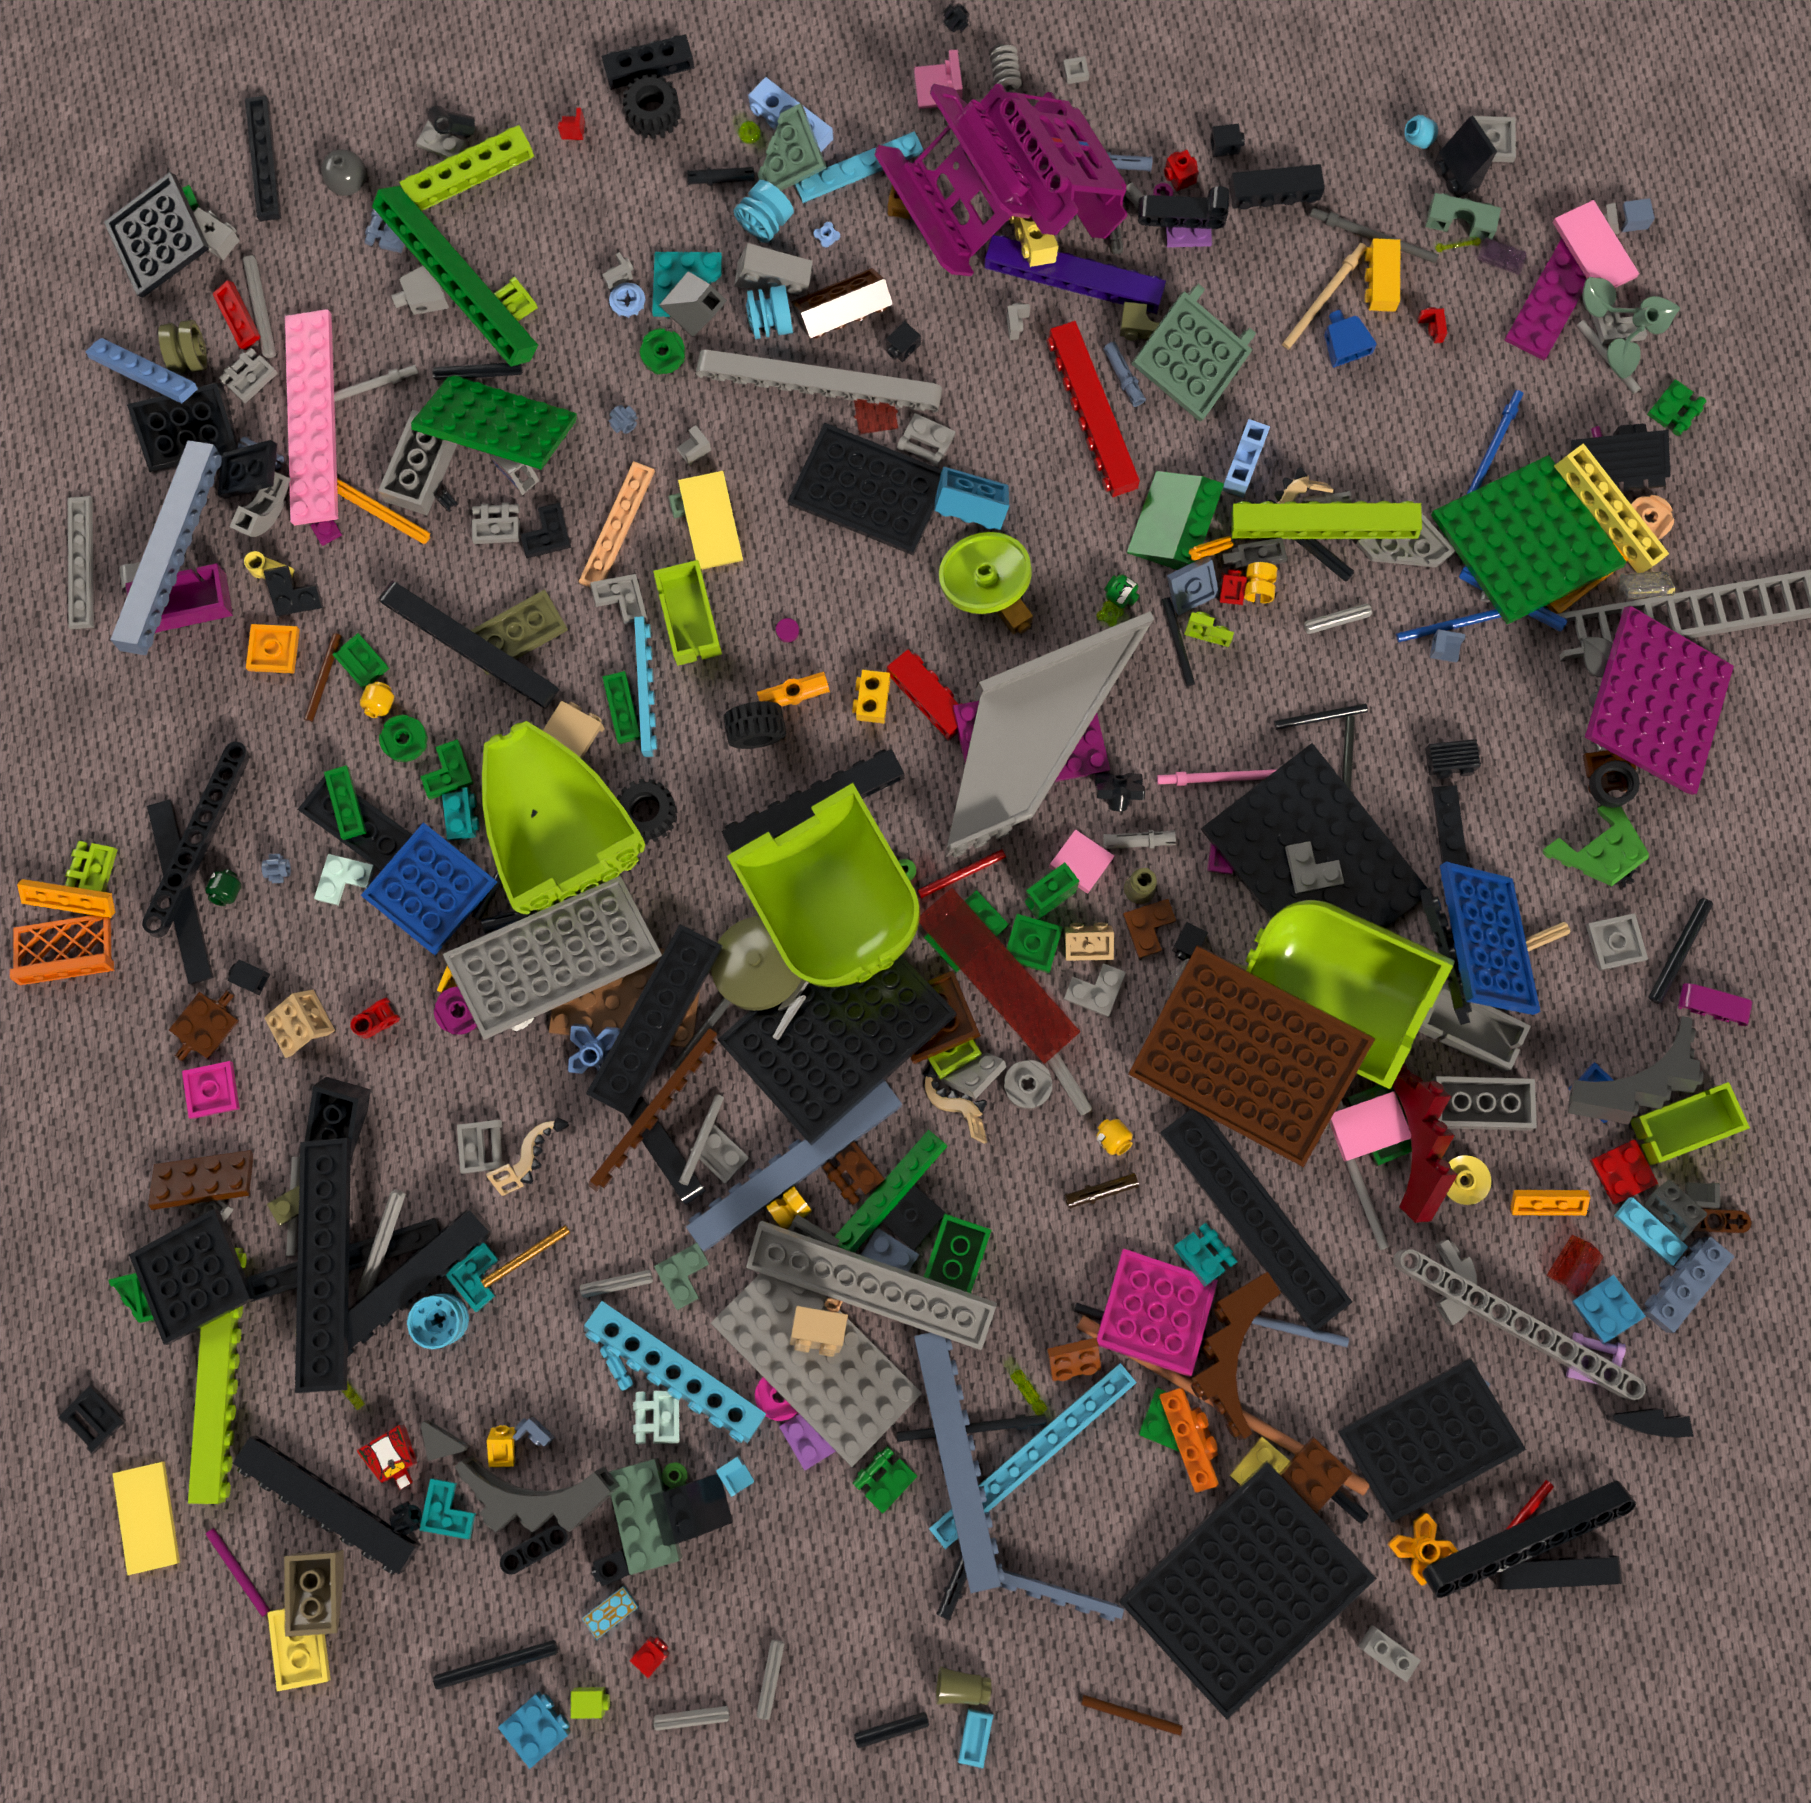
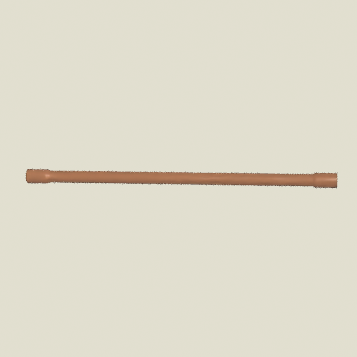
M1083 1315L1076 1328L1095 1338L1097 1337L1100 1324ZM1127 1356L1196 1396L1191 1388V1384H1193L1191 1379L1185 1375ZM1213 1397L1204 1400V1402L1213 1406V1401H1215ZM1242 1409L1250 1429L1295 1455L1304 1447L1303 1444ZM1353 1472L1343 1483V1485L1362 1496L1369 1488L1367 1480Z

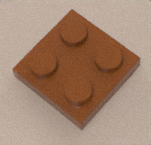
M1096 1337L1047 1349L1053 1381H1066L1074 1376L1082 1374L1092 1375L1096 1371L1101 1370L1099 1345Z

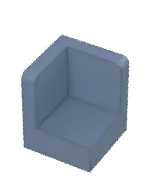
M1650 198L1624 202L1623 210L1626 221L1621 227V232L1644 230L1650 227L1655 219Z
M1438 629L1433 636L1430 658L1458 662L1460 646L1465 640V634Z

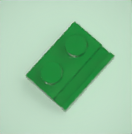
M359 633L340 647L341 649L337 653L334 652L332 654L363 690L390 669Z

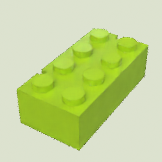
M699 560L654 570L653 573L677 666L698 661L697 656H701L703 660L722 655Z
M1729 1082L1709 1088L1630 1120L1638 1140L1643 1139L1645 1142L1641 1144V1147L1649 1165L1667 1161L1750 1128Z

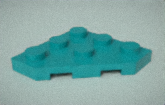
M655 252L653 317H670L659 305L688 271L709 284L722 276V252Z

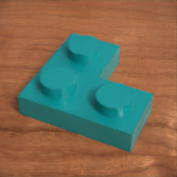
M485 1242L474 1248L464 1260L458 1262L445 1275L475 1312H478L496 1297L491 1288L485 1289L480 1281L482 1280L481 1276L500 1261Z
M435 1478L430 1479L420 1531L471 1539L476 1513L452 1508L456 1482Z

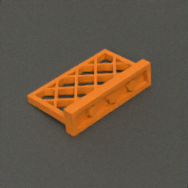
M91 915L13 928V969H10V979L18 985L115 971L114 961L111 959V923L109 917ZM103 920V928L97 935L89 930L95 921ZM78 924L82 929L72 939L66 932L72 925ZM55 928L59 932L50 942L42 937L48 929ZM32 932L35 936L24 946L21 943V933ZM89 932L94 938L84 948L78 941ZM65 936L71 941L60 951L54 945ZM41 939L47 945L36 955L30 949ZM99 941L104 944V953L93 955L90 950ZM75 945L82 949L76 958L66 956ZM51 949L59 953L51 962L43 960V957ZM28 952L35 957L29 965L21 966V959Z

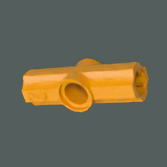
M820 672L801 679H788L781 685L758 691L757 695L759 701L778 703L782 707L789 704L797 705L802 700L828 693L830 690L824 672ZM792 688L799 690V693L795 696L787 694Z

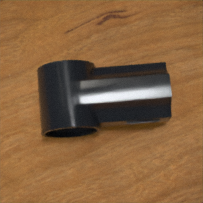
M437 105L429 109L427 117L437 133H452L465 137H471L474 134L475 119L473 116L447 111L442 106Z

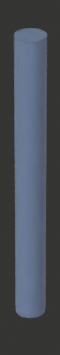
M1257 1315L1252 1321V1324L1347 1347L1349 1343V1338L1321 1330L1313 1332L1309 1327Z

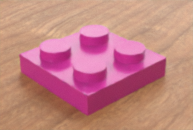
M227 1061L182 1071L189 1119L240 1109L233 1062Z

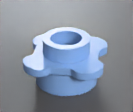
M826 222L822 228L815 229L814 237L819 239L823 247H829L835 240L840 239V233L835 231L831 222Z

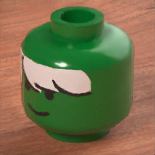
M1124 574L1114 575L1104 589L1106 591L1105 597L1117 607L1124 609L1128 604L1133 606L1140 596L1137 593L1139 586Z

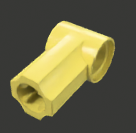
M257 551L248 553L244 559L246 568L255 578L265 579V569L287 566L264 557L262 553ZM262 562L260 567L253 568L255 563ZM289 567L291 577H293L294 569Z

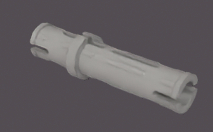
M1175 830L1103 834L1104 849L1149 847V849H1153L1155 846L1176 845Z

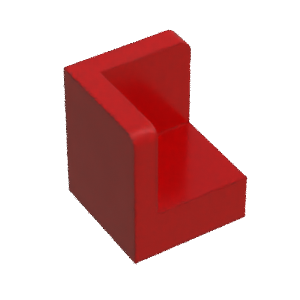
M581 107L576 108V116H562V122H558L561 139L583 140L585 119Z

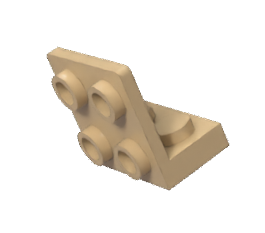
M314 989L292 993L265 1016V1020L285 1058L292 1056L311 1039L328 1036L335 1031Z

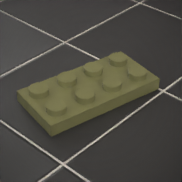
M544 589L471 631L514 659H517L568 631Z

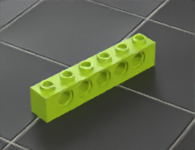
M520 125L506 129L497 136L487 138L484 142L474 147H468L465 151L455 156L447 157L444 161L434 166H428L425 170L415 175H410L399 183L404 192L423 211L533 158L534 154Z

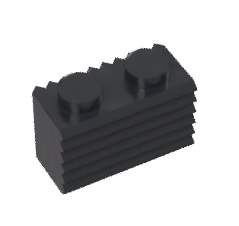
M1477 739L1429 744L1425 748L1429 776L1436 775L1437 779H1444L1450 777L1453 773H1460V776L1473 775L1474 771L1481 766Z

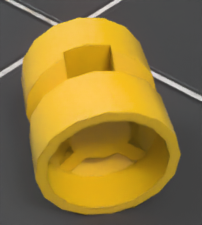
M1254 562L1247 566L1246 577L1249 582L1246 583L1245 600L1255 602V594H1261L1260 603L1274 601L1276 587L1273 583L1276 582L1278 569L1275 565L1266 562Z
M794 1185L783 1193L782 1199L776 1198L766 1205V1208L778 1225L787 1230L797 1214L804 1218L812 1212Z

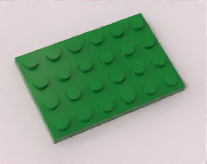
M451 376L443 382L413 419L411 430L542 470L575 424L577 413L568 411L565 408L548 405L545 402L535 401L522 395L512 394L502 389L486 386L479 382L463 379L460 376Z

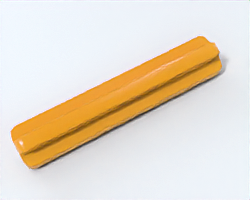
M1226 536L1194 546V548L1189 550V554L1192 560H1198L1226 551L1233 547L1234 543L1231 541V537Z

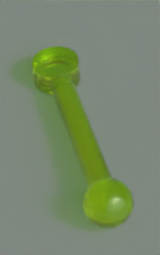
M1475 237L1470 241L1448 245L1438 243L1435 250L1443 252V250L1469 245L1479 246L1481 239Z

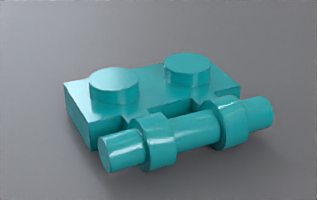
M1204 1223L1199 1227L1204 1237L1199 1239L1195 1232H1192L1178 1242L1173 1249L1202 1285L1206 1287L1225 1272V1269L1220 1264L1221 1262L1225 1261L1231 1268L1238 1261L1232 1255L1233 1251L1229 1246L1226 1247L1218 1238L1219 1234L1217 1231L1211 1229L1207 1223ZM1209 1243L1219 1253L1215 1257L1206 1247Z

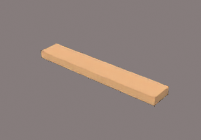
M633 461L579 579L580 584L590 587V582L606 580L654 475L655 470L653 468Z

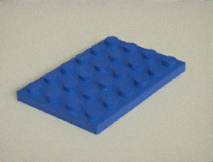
M1450 862L1439 865L1466 1002L1531 1015L1541 1012L1513 878Z

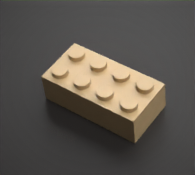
M797 1306L790 1345H794V1350L809 1352L811 1348L819 1350L820 1355L834 1357V1354L839 1353L843 1346L848 1315Z

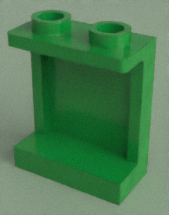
M1064 862L1026 890L1029 897L1024 903L1035 918L1039 920L1075 894L1080 881L1066 862Z

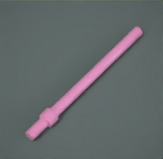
M1276 770L1186 774V771L1176 772V774L1157 775V784L1186 786L1187 783L1264 780Z

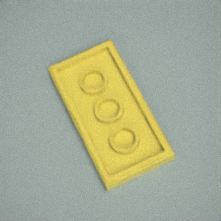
M719 471L678 480L695 558L699 560L701 570L743 561L724 472Z
M165 1461L112 1473L127 1575L180 1563Z

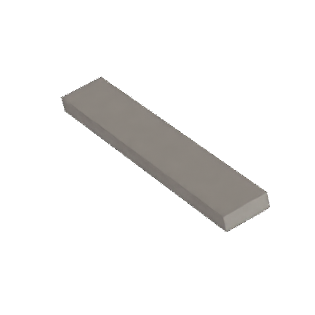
M91 496L68 498V628L70 629L94 628L93 498Z

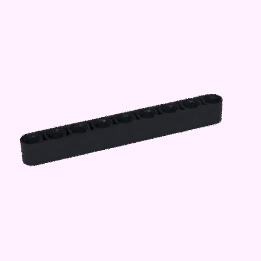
M391 580L379 596L378 600L387 608L540 707L546 709L559 692L558 687L395 581Z
M230 742L225 747L147 909L142 926L153 937H163L169 931L249 762V752L241 742ZM235 751H243L240 758H232V754ZM226 771L233 772L230 779H222V775ZM216 792L223 793L220 800L212 801L213 794ZM206 813L213 814L209 822H202L203 815ZM201 834L203 837L199 843L194 844L191 842L193 836ZM192 856L191 863L188 865L181 864L183 857ZM175 877H182V882L179 886H171V881ZM170 898L172 900L168 908H161V902L164 899ZM161 920L159 929H150L153 921Z
M1611 1482L1435 1561L1424 1568L1422 1576L1437 1598L1446 1597L1627 1515L1636 1507V1501L1621 1482Z

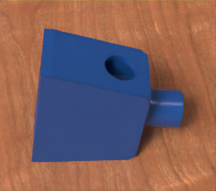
M1336 310L1329 315L1332 324L1327 326L1324 336L1333 368L1373 354L1377 345L1376 341L1358 316L1345 319L1341 310Z

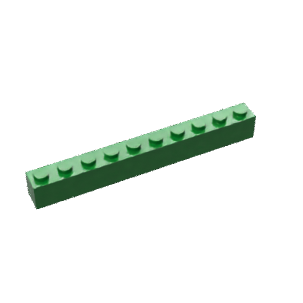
M400 186L378 189L372 208L510 366L530 362L538 344Z

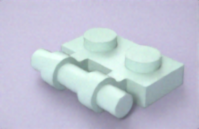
M654 1391L653 1401H646V1392H636V1402L633 1403V1411L636 1412V1424L633 1425V1434H636V1444H645L647 1433H653V1444L679 1443V1400L673 1398L667 1391ZM646 1411H653V1424H646Z

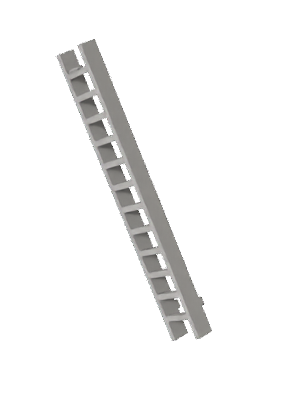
M1811 570L1559 613L1558 615L1567 619V622L1575 621L1578 640L1581 643V648L1564 650L1559 655L1560 660L1584 657L1582 640L1587 638L1583 619L1598 617L1603 638L1612 642L1606 615L1617 613L1622 615L1624 607L1632 606L1637 610L1644 609V613L1654 619L1652 607L1666 605L1673 631L1687 639L1811 618ZM1804 583L1810 608L1795 609L1789 584ZM1781 586L1787 612L1773 614L1766 588ZM1758 590L1765 616L1750 618L1743 592ZM1735 594L1742 620L1727 622L1720 596ZM1712 597L1719 624L1704 626L1697 600ZM1689 601L1696 628L1681 630L1675 604Z

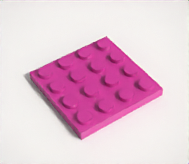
M1123 1248L1096 1337L1098 1345L1191 1377L1218 1280L1215 1279L1204 1287L1192 1271Z

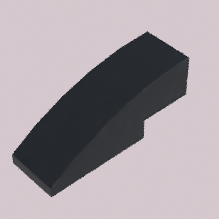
M1659 1408L1606 1414L1608 1421L1635 1432L1660 1437H1694L1690 1416L1664 1417L1663 1409Z

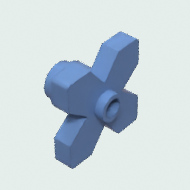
M574 1023L571 1026L570 1040L580 1050L569 1057L568 1071L583 1074L589 1066H595L599 1071L621 1029L606 1027L596 1037L588 1025Z

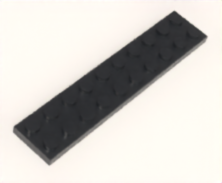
M1191 1108L1159 1133L1265 1272L1268 1271L1276 1286L1313 1332L1317 1331L1352 1303L1349 1296L1208 1116Z
M349 1138L300 1142L295 1393L298 1394L347 1390L351 1139Z

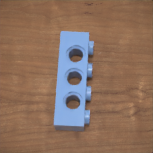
M767 77L748 95L751 111L756 116L762 115L773 129H776L779 124L777 121L780 113L799 104L798 101ZM804 107L822 152L833 140V129Z

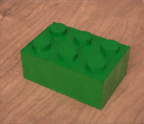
M944 1214L924 1277L971 1293L992 1230Z

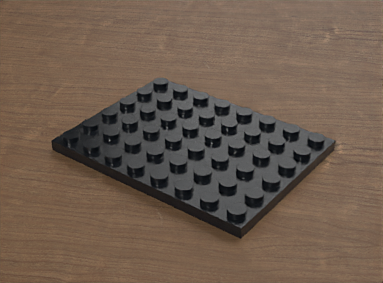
M1313 743L1201 828V831L1271 919L1288 905L1299 901L1317 900L1337 906L1380 927L1386 928L1421 901L1420 890L1427 889L1426 885ZM1310 841L1315 864L1339 860L1344 884L1296 894L1285 847Z
M901 955L894 961L892 966L881 970L861 983L856 982L840 987H823L808 983L800 996H806L805 1000L778 1040L774 1039L773 1035L787 1009L778 1010L782 1003L765 1010H750L717 1040L812 1146L954 1019L957 1013Z
M1266 1460L1121 1597L1119 1603L1222 1716L1228 1720L1377 1578Z

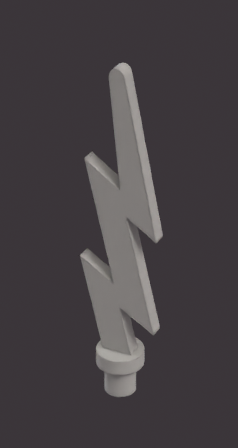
M801 980L793 994L778 1008L779 1011L785 1009L787 1011L773 1035L774 1039L778 1040L805 1000L806 996H800L808 982Z

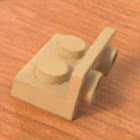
M1098 922L1094 923V926L1072 923L1070 927H1064L1066 961L1114 960V931L1112 926H1108L1107 923Z

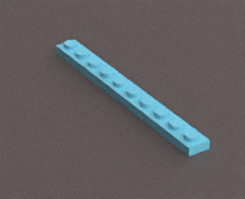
M1121 1363L1117 1364L978 1485L979 1487L984 1486L987 1501L982 1502L984 1513L989 1512L1137 1383ZM952 1508L929 1528L945 1549L958 1539Z

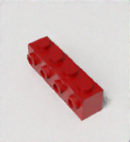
M907 649L887 666V673H890V679L949 741L958 733L953 706L958 705V703L954 699V694L948 687H943L938 682L939 678L932 670L928 671L922 665L923 661L918 654H912Z

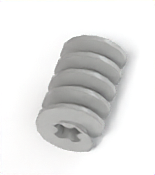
M1003 44L993 46L989 53L994 86L997 83L1002 84L1006 92L1015 93L1016 89L1022 84L1018 56L1016 55L1017 48L1012 45Z

